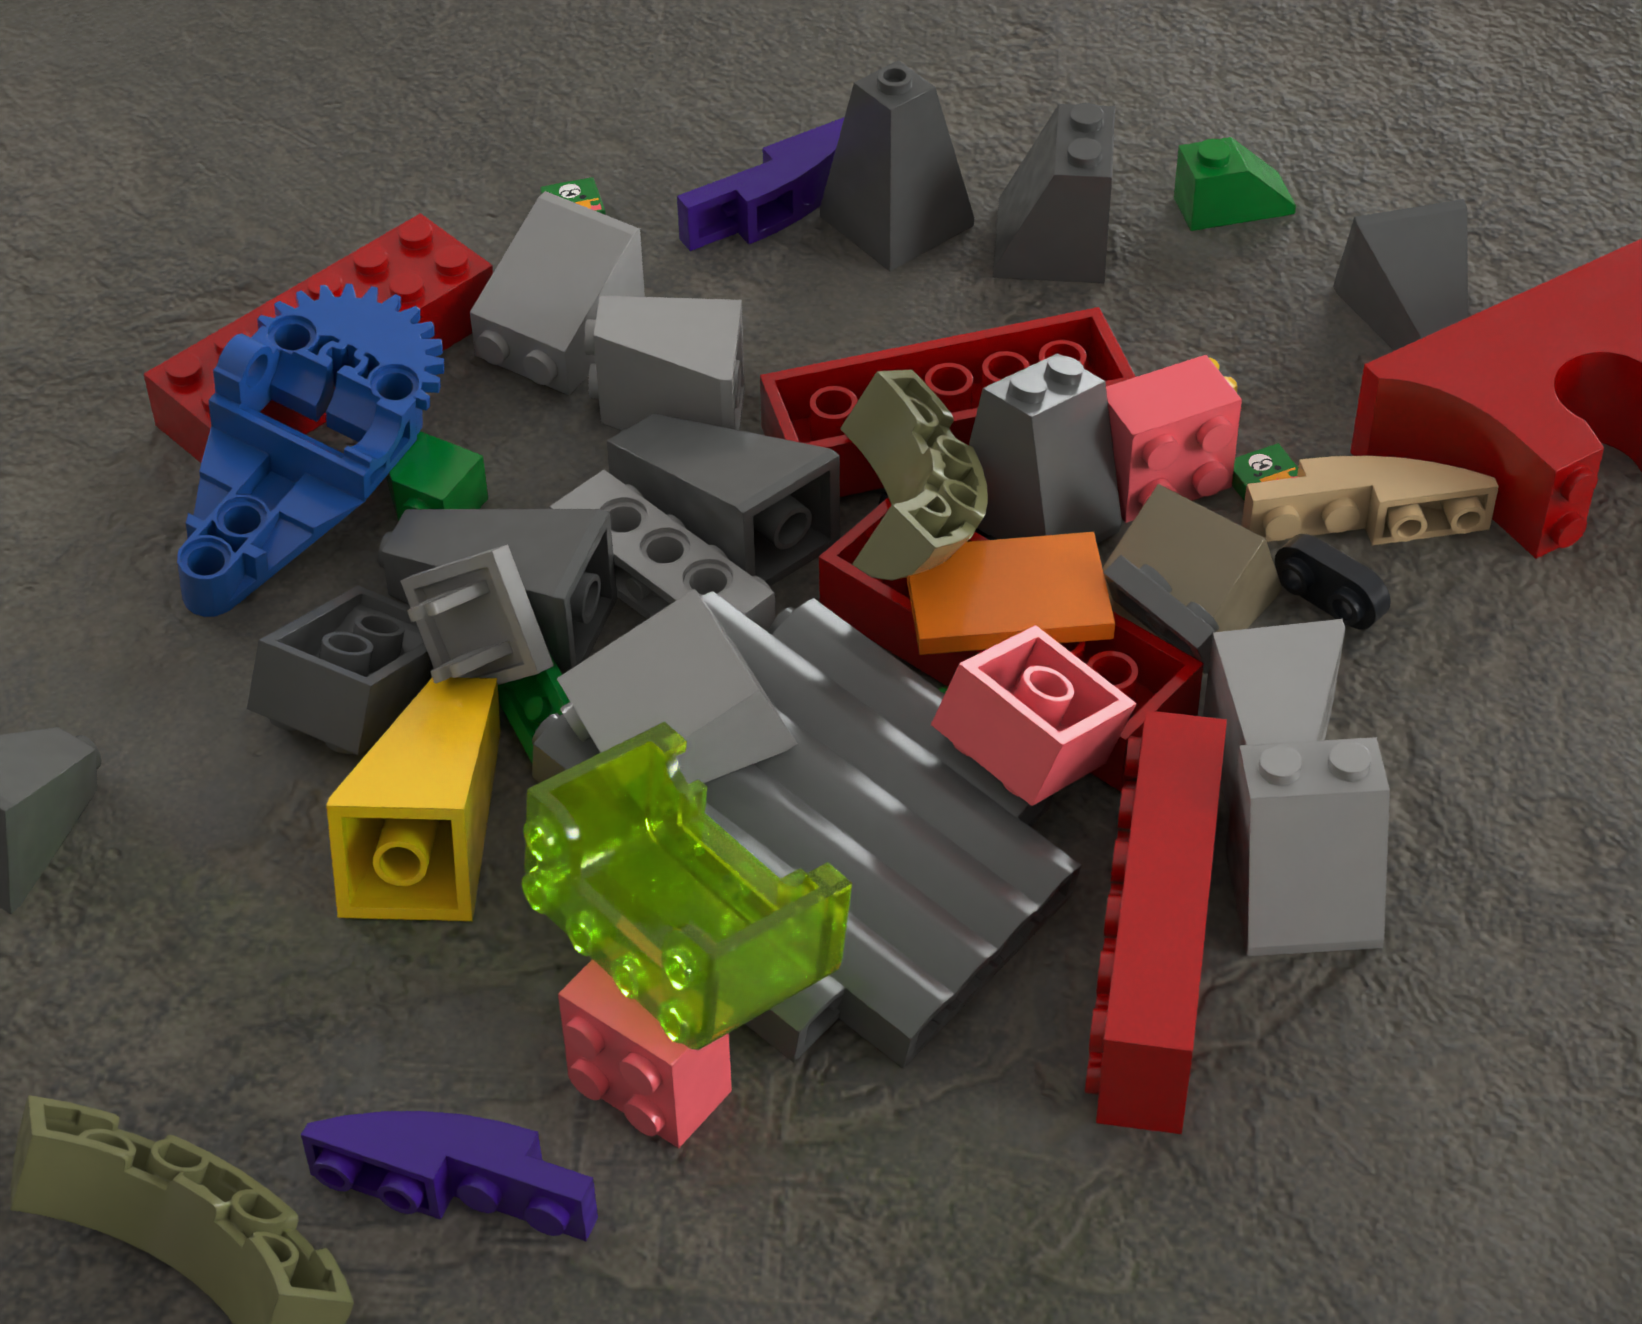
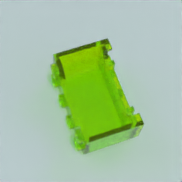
M664 721L527 789V815L524 825L526 841L525 875L522 878V889L530 906L536 912L546 914L568 935L571 943L579 953L584 956H590L614 979L618 989L627 998L636 999L653 1015L672 1041L683 1043L690 1049L700 1050L839 970L843 958L852 882L828 862L808 873L799 868L782 878L776 876L705 813L707 786L699 779L688 784L677 760L678 755L686 752L687 740Z

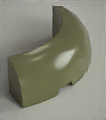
M913 370L877 371L840 428L873 467L891 502V507L852 564L870 577L885 580L909 577L944 563L973 536L976 528L985 516L988 504L987 483L974 448L955 438L949 429L954 420L953 415Z
M28 1095L13 1161L10 1210L42 1215L81 1225L122 1240L151 1254L195 1283L213 1299L233 1324L346 1323L354 1302L346 1279L333 1255L327 1248L315 1250L296 1230L298 1224L297 1213L268 1188L216 1155L177 1136L167 1135L163 1140L155 1142L137 1134L118 1129L120 1119L116 1114L70 1102Z

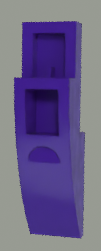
M844 117L763 147V164L678 195V226L681 242L689 251L739 233L747 244L750 245L783 230L819 208Z
M381 1111L344 1115L307 1123L301 1133L310 1175L315 1176L318 1181L333 1190L345 1192L353 1189L379 1198L388 1207L400 1213L413 1214L417 1211L441 1220L454 1196L460 1198L463 1203L476 1211L483 1213L498 1211L526 1221L541 1233L551 1236L566 1234L583 1241H587L598 1219L593 1177L542 1161L538 1131L502 1121L464 1114L430 1111Z

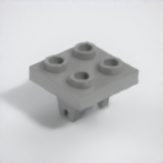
M508 544L400 580L411 607L407 610L411 622L416 621L434 668L430 671L434 683H439L450 677L497 678V685L538 674L554 666Z

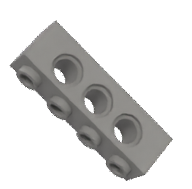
M602 470L549 506L550 509H601L610 511L617 597L646 619H649L693 589H696L701 597L711 591L715 592L767 632L775 620V592L771 590L763 579L758 576H751L730 561L720 548L705 543L687 530L677 517L672 514H665L644 499L634 486L630 484L625 485L606 470Z

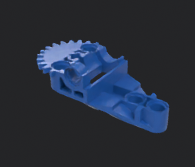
M346 283L340 297H334L327 285H321L319 300L314 301L302 290L296 292L297 308H293L281 301L274 304L275 318L260 315L257 319L258 331L251 338L244 334H237L224 347L217 366L213 369L215 393L208 400L211 429L199 470L200 480L194 515L188 513L186 520L188 539L179 548L177 554L182 600L186 608L192 613L203 617H215L233 609L364 503L416 442L417 434H419L423 426L422 410L427 411L430 407V396L425 392L439 393L441 381L435 375L444 374V358L436 357L443 354L441 339H430L435 336L434 324L431 321L418 323L420 321V309L417 306L399 312L401 296L397 294L383 303H379L377 287H371L362 298H357L353 284ZM270 400L316 422L326 412L328 428L358 443L351 447L346 446L344 453L260 412Z

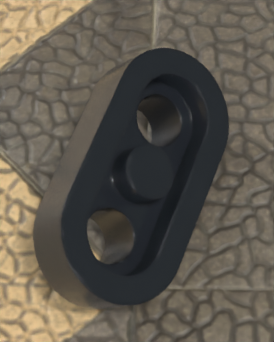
M1298 534L1294 536L1275 555L1274 563L1281 585L1289 593L1302 597L1335 619H1343L1346 626L1359 630L1368 629L1386 614L1390 608L1391 599L1389 591L1382 579L1374 571L1312 535Z

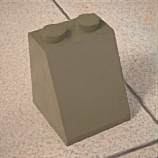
M1160 484L1152 492L1102 567L1104 572L1120 555L1138 569L1144 564L1151 566L1169 583L1172 588L1170 592L1172 596L1185 606L1191 601L1199 604L1215 619L1219 625V629L1216 632L1248 629L1282 590L1264 537ZM1106 582L1112 611L1157 636L1113 600Z

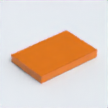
M1094 532L966 542L944 563L930 570L906 577L919 655L989 649L1035 625L1058 643L1114 639L1115 620Z

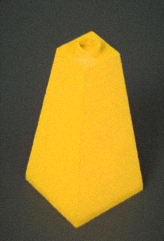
M432 677L329 797L326 808L338 918L473 920L501 734L497 678L450 677L439 683H434Z

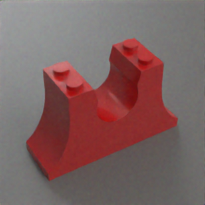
M1642 238L1364 364L1350 453L1353 456L1399 457L1430 461L1494 477L1499 487L1492 519L1535 559L1555 549L1567 548L1573 545L1583 536L1587 528V517L1593 492L1598 483L1597 476L1604 451L1601 443L1614 447L1626 454L1642 472Z

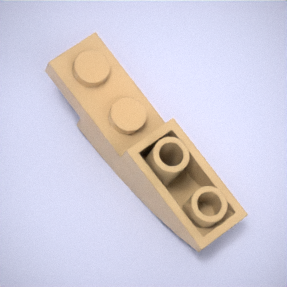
M1331 456L1300 459L1296 478L1247 484L1242 527L1264 537L1266 542L1291 539L1298 534L1313 536L1366 529L1372 545L1490 530L1499 486L1494 477L1430 461L1381 456Z

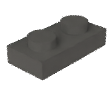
M1120 555L1103 572L1113 600L1162 640L1204 663L1203 673L1206 675L1209 669L1212 636L1219 629L1215 619L1199 604L1191 601L1185 606L1170 594L1172 591L1171 586L1154 568L1144 564L1138 569Z

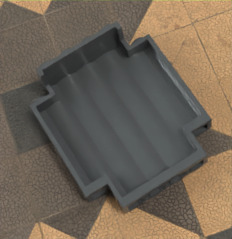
M711 591L703 595L702 599L741 653L798 744L783 753L640 808L623 788L614 794L607 788L590 760L600 753L593 739L590 737L582 742L564 715L554 713L541 723L532 739V777L550 790L551 798L550 818L545 827L547 833L545 865L710 997L725 1005L730 1013L793 1063L839 1018L904 1069L1069 900L1073 894L1082 865L1031 828L1049 809L1053 795L1031 806L1022 798L1010 793L999 779L974 759L959 752L948 738L931 726L945 695L932 684L814 598L796 609L793 607L785 608L775 618L767 632L715 592Z

